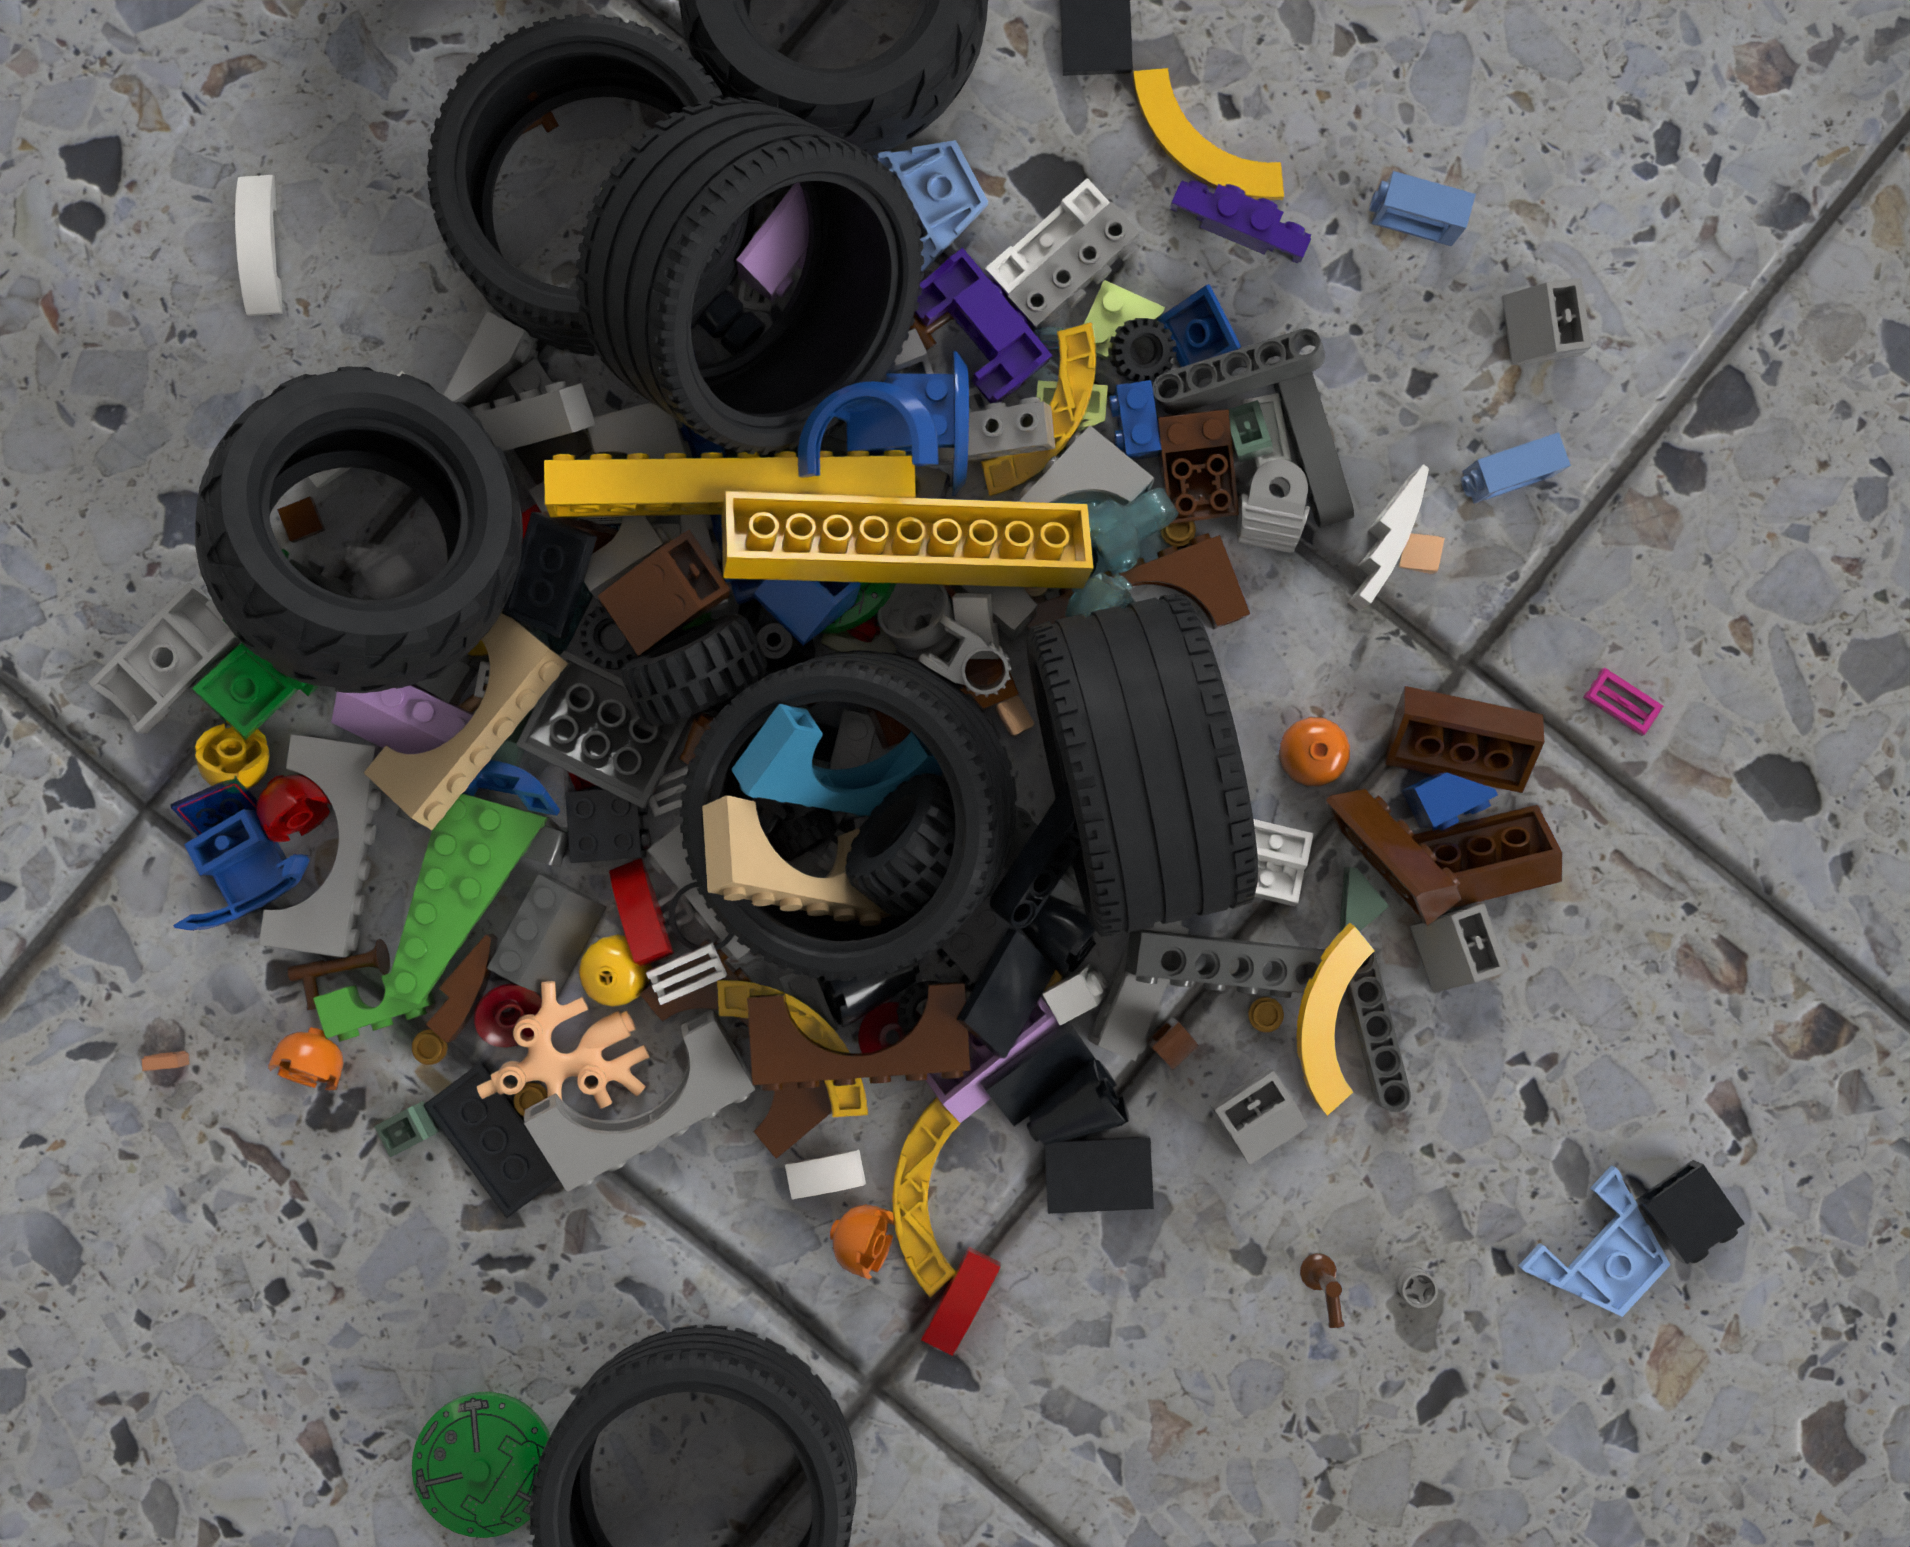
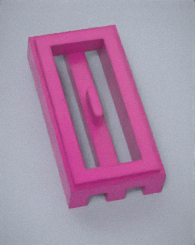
M1602 668L1598 673L1599 676L1592 682L1591 688L1585 693L1583 698L1639 735H1645L1664 706L1607 668ZM1605 680L1611 682L1652 709L1649 714L1603 683ZM1599 691L1644 721L1643 724H1640L1596 695Z

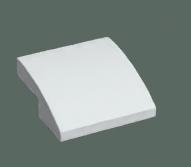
M1253 819L1258 854V883L1255 897L1296 906L1299 901L1304 870L1308 865L1313 833Z

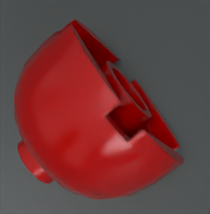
M279 775L272 778L267 783V787L262 791L257 801V816L263 831L270 840L286 842L291 840L288 836L289 834L299 831L300 835L303 836L318 827L330 813L327 805L332 804L323 790L310 778L304 775Z

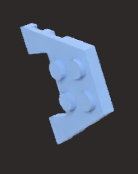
M956 140L912 147L911 150L892 153L891 151L879 152L878 155L873 156L892 172V175H896L897 179L901 182V186L908 193L907 198L912 201L913 209L927 233V236L920 239L923 242L924 248L921 251V255L924 256V264L921 266V271L923 272L988 206V200Z
M1611 1165L1590 1189L1616 1212L1614 1218L1568 1267L1541 1243L1518 1266L1526 1273L1623 1317L1665 1272L1670 1263L1650 1226L1645 1222L1639 1211L1638 1204L1622 1180L1623 1177L1620 1171Z

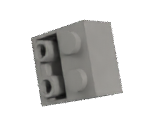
M1582 278L1546 282L1502 296L1511 365L1579 357L1591 348Z
M1472 903L1444 913L1428 926L1423 921L1409 926L1434 993L1476 983L1509 971L1485 903Z
M1270 1067L1210 1105L1249 1165L1308 1127L1295 1101L1276 1072Z

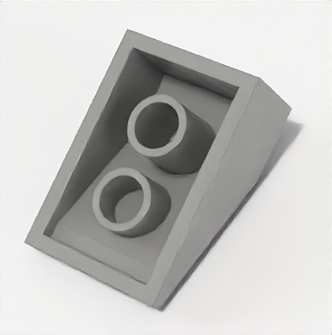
M487 311L444 396L455 404L459 401L467 408L484 404L486 399L508 375L533 359H537L538 351L536 348L538 345L526 330Z

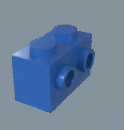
M1152 381L1116 385L1113 393L1114 396H1109L1111 416L1117 417L1119 430L1114 431L1115 446L1132 460L1158 457L1162 449Z

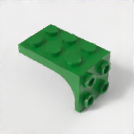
M243 643L238 645L192 688L193 693L245 740L298 691V689H295L288 683L282 673L265 663Z

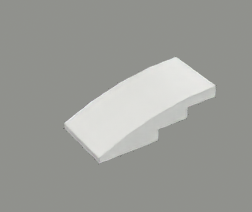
M1424 464L1407 478L1368 529L1378 540L1358 565L1360 569L1368 574L1348 601L1358 611L1371 604L1392 573L1410 537L1422 503L1429 468Z

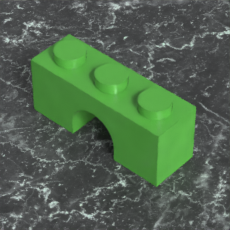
M390 973L381 976L385 987V991L390 977ZM356 985L313 998L326 1039L337 1036L339 1042L359 1036L358 1028L371 1025L372 1030L375 1031L393 1025L392 1018L405 1014L406 1020L427 1014L425 1007L436 1004L432 991H430L424 1002L420 1005L384 996L380 1005L371 1007L361 1000Z

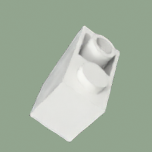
M1091 963L1070 974L1067 978L1049 987L1043 993V996L1059 1025H1062L1098 1006L1107 994L1105 988L1108 985L1102 972L1098 968L1094 970Z

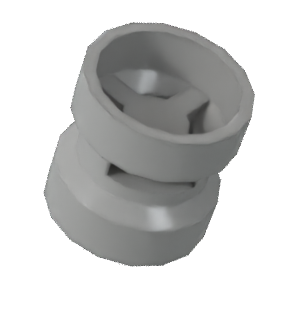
M1416 1266L1407 1267L1397 1276V1291L1411 1306L1426 1308L1436 1300L1438 1294L1437 1284L1434 1278L1422 1268Z

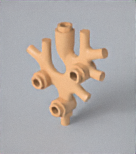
M555 981L541 982L542 1003L539 1012L536 1015L527 1014L520 1017L513 1031L515 1041L520 1046L528 1048L527 1056L521 1062H506L499 1071L491 1074V1080L477 1086L480 1097L484 1099L496 1092L500 1095L504 1093L508 1095L517 1094L523 1089L525 1083L539 1080L546 1084L547 1097L557 1093L562 1100V1084L565 1079L574 1076L578 1077L577 1084L579 1089L585 1094L593 1095L599 1108L602 1109L612 1104V1100L606 1090V1085L609 1081L619 1082L636 1097L645 1089L646 1086L632 1075L630 1069L633 1065L650 1058L645 1045H642L611 1061H606L602 1058L601 1054L604 1048L631 1036L630 1032L636 1030L635 1024L627 1010L622 1013L620 1010L595 1022L585 1032L577 1049L573 1052L565 1054L555 1050L551 1041L554 1028L561 1022L588 1010V1006L583 997L566 1005L558 1004L556 1001ZM531 1028L534 1031V1035L526 1037L523 1035L522 1029ZM513 1075L517 1078L518 1082L510 1084L506 1081L505 1077ZM593 1075L598 1079V1082L589 1084L585 1078Z

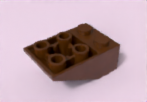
M1229 409L1157 417L1162 449L1158 455L1169 524L1238 516L1239 509Z
M687 530L659 548L597 597L639 657L729 598L731 589L690 530Z

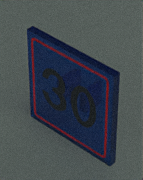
M234 776L235 778L232 780L222 781L171 803L170 807L199 836L243 809L257 810L258 800L237 779V776Z

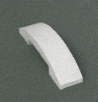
M274 175L238 177L235 201L236 251L241 292L247 316L283 314L281 279L277 277L273 211H277Z
M1087 178L1061 201L1058 208L1016 245L1008 247L985 268V271L1009 295L1110 202Z

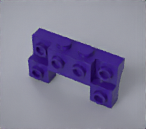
M1182 180L1171 202L1170 210L1177 212L1178 208L1195 214L1197 215L1196 220L1202 222L1200 228L1265 255L1267 250L1273 252L1274 249L1292 255V261L1297 264L1302 261L1311 241V234L1306 233L1305 228L1297 223L1290 221L1286 223L1280 222L1284 211L1277 209L1278 206L1274 202L1264 198L1255 200L1246 196L1244 190L1231 184H1226L1225 186L1218 184L1215 193L1209 192V188L1206 185L1191 180L1188 183Z
M964 248L950 256L938 269L920 282L922 292L917 300L919 303L918 310L914 313L926 327L948 311L990 361L974 373L971 380L990 404L1000 403L1017 390L1022 382L1046 365L1051 359L1052 354L1029 328L1024 314L1009 304L1000 285L989 280Z

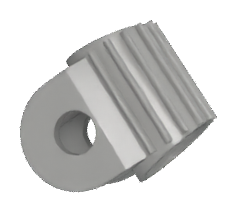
M1276 459L1266 462L1255 472L1246 486L1245 494L1240 493L1238 498L1239 515L1236 519L1237 543L1288 553L1295 551L1310 510L1309 506H1305L1308 482L1299 466L1288 460ZM1269 486H1278L1283 492V498L1274 497L1270 493Z
M943 615L940 623L945 625L944 630L961 639L949 662L942 660L932 653H929V655L922 653L918 660L954 683L966 685L967 691L972 690L976 696L985 694V697H988V694L991 693L997 695V691L1000 688L1005 689L1006 681L1011 679L1009 671L1012 670V667L1007 662L1009 657L1007 653L1003 654L1002 647L995 646L993 641L986 643L978 633ZM980 651H991L997 654L1003 661V670L1000 677L989 685H978L972 682L965 674L967 661L972 655Z

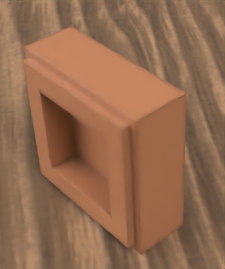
M179 1051L144 1056L141 1059L142 1071L179 1068L189 1065V1053Z

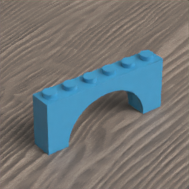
M778 704L731 769L740 783V789L752 798L772 799L781 803L789 802L806 807L825 808L834 812L854 813L858 816H871L872 810L884 801L883 798L890 792L895 791L902 782H908L910 777L921 775L922 773L939 776L943 774L942 769L928 747L912 731L893 750L867 764L848 769H824L812 765L815 748L823 733L807 709Z

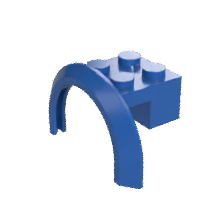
M953 351L952 374L887 373L884 383L901 387L917 397L927 407L932 416L937 431L938 448H954L952 496H956L966 483L969 379L966 363L957 351ZM906 452L905 455H912V452Z
M884 382L855 383L830 394L808 417L802 429L798 445L799 477L820 476V446L822 437L829 422L833 417H837L847 422L848 452L868 451L869 456L884 455V452L889 450H902L905 453L912 452V464L917 467L939 465L937 431L927 407L910 392Z
M241 810L184 844L199 875H213L228 906L209 913L191 914L173 926L177 929L190 931L210 929L241 918L269 904L300 882L310 863L308 855L294 854L286 858L279 843L270 840L263 831L258 820L257 810Z

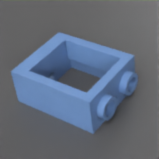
M1393 171L1387 182L1381 181L1378 191L1375 190L1369 207V211L1374 212L1371 224L1452 246L1467 228L1476 194Z
M1558 432L1478 459L1463 470L1464 477L1461 478V483L1466 496H1471L1475 504L1552 478L1571 465Z

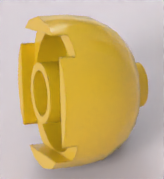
M221 724L205 731L196 742L195 758L201 777L215 789L225 788L221 791L236 793L240 792V790L232 784H237L242 791H245L257 785L267 772L270 754L266 737L259 729L245 740L232 727L225 728V724Z
M616 934L601 938L587 949L580 962L579 977L581 986L590 998L599 1004L613 1007L628 1004L641 996L640 994L650 983L646 972L652 969L651 963L642 967L636 964L626 936Z

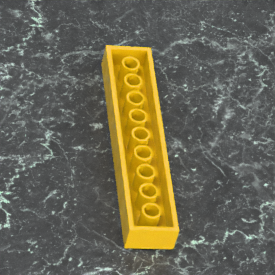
M902 450L885 451L884 456H869L868 451H850L845 457H833V452L820 451V476L801 478L798 475V457H796L795 452L789 451L776 453L774 457L760 458V454L757 452L755 454L738 453V458H723L722 453L708 452L702 453L701 458H686L684 453L664 454V459H649L648 454L633 453L628 454L627 459H612L610 454L590 455V460H575L574 455L558 454L553 455V460H544L545 506L550 517L722 515L725 491L916 498L915 465L912 464V456H906L905 451Z
M725 491L721 513L723 578L1084 589L1093 570L1087 504Z

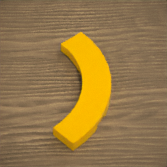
M1168 68L1133 71L1134 89L1140 111L1153 132L1157 143L1178 166L1195 179L1214 189L1217 188L1218 184L1222 186L1231 184L1245 191L1246 196L1256 200L1259 198L1283 200L1284 189L1281 162L1267 163L1243 159L1216 147L1206 140L1183 114L1171 87Z
M1091 322L1057 331L1060 350L1059 375L1053 399L1049 404L1052 409L1056 449L996 457L982 461L981 465L989 496L1008 491L1040 473L1051 458L1058 456L1062 452L1070 438L1076 433L1087 410L1095 380L1096 342Z
M1351 923L1334 938L1320 958L1322 961L1313 978H1309L1297 1020V1054L1301 1060L1303 1078L1313 1099L1327 1116L1353 1093L1341 1073L1335 1051L1334 1033L1338 1008L1352 977L1363 962L1374 952V949Z
M718 980L719 1016L748 1018L747 998L749 996L784 994V992L752 982ZM785 993L790 1014L802 1032L826 1048L850 1053L837 1032L822 1016L805 1003ZM855 1078V1084L847 1086H834L833 1080H824L831 1102L832 1117L868 1115L862 1078Z
M938 1097L924 1109L904 1142L894 1175L892 1194L895 1231L902 1253L910 1271L929 1297H932L956 1272L939 1248L931 1227L928 1211V1188L932 1168L944 1143L961 1124L946 1109Z

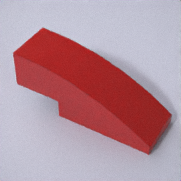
M639 858L609 870L616 905L634 962L642 967L674 954L664 926L666 922L643 859Z
M968 1247L921 1340L953 1356L1001 1268L1000 1262Z

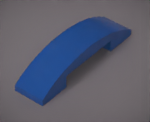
M490 760L469 784L466 791L463 792V794L474 797L478 788L514 794L518 795L530 811L555 816L560 812L552 797L534 776L517 766L500 761Z

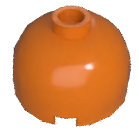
M1308 717L1295 722L1284 732L1280 743L1279 760L1284 772L1293 781L1305 786L1320 787L1334 782L1344 773L1350 760V744L1345 732L1336 723L1323 717Z
M310 1027L307 1033L295 1032L285 1036L275 1048L268 1069L272 1071L278 1067L277 1075L298 1084L316 1088V1081L327 1083L325 1090H336L341 1078L344 1062L338 1045L328 1040V1038L326 1039L323 1030Z
M865 1204L855 1206L847 1211L840 1220H835L831 1227L830 1239L833 1240V1252L836 1261L843 1269L866 1279L872 1278L869 1274L871 1270L875 1272L880 1270L888 1255L893 1235H886L888 1223L894 1225L893 1212Z

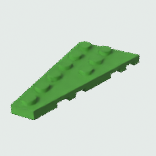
M463 793L431 832L384 994L385 996L417 1005L424 1002L456 951L463 945L471 929L480 920L510 876L511 871L521 856L526 853L531 845L530 843L539 830L543 828L549 817Z

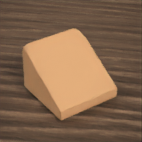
M1411 533L1401 553L1399 568L1428 574L1436 573L1439 569L1445 538Z
M1014 696L996 706V711L1010 736L1015 737L1033 727L1034 721L1019 696Z

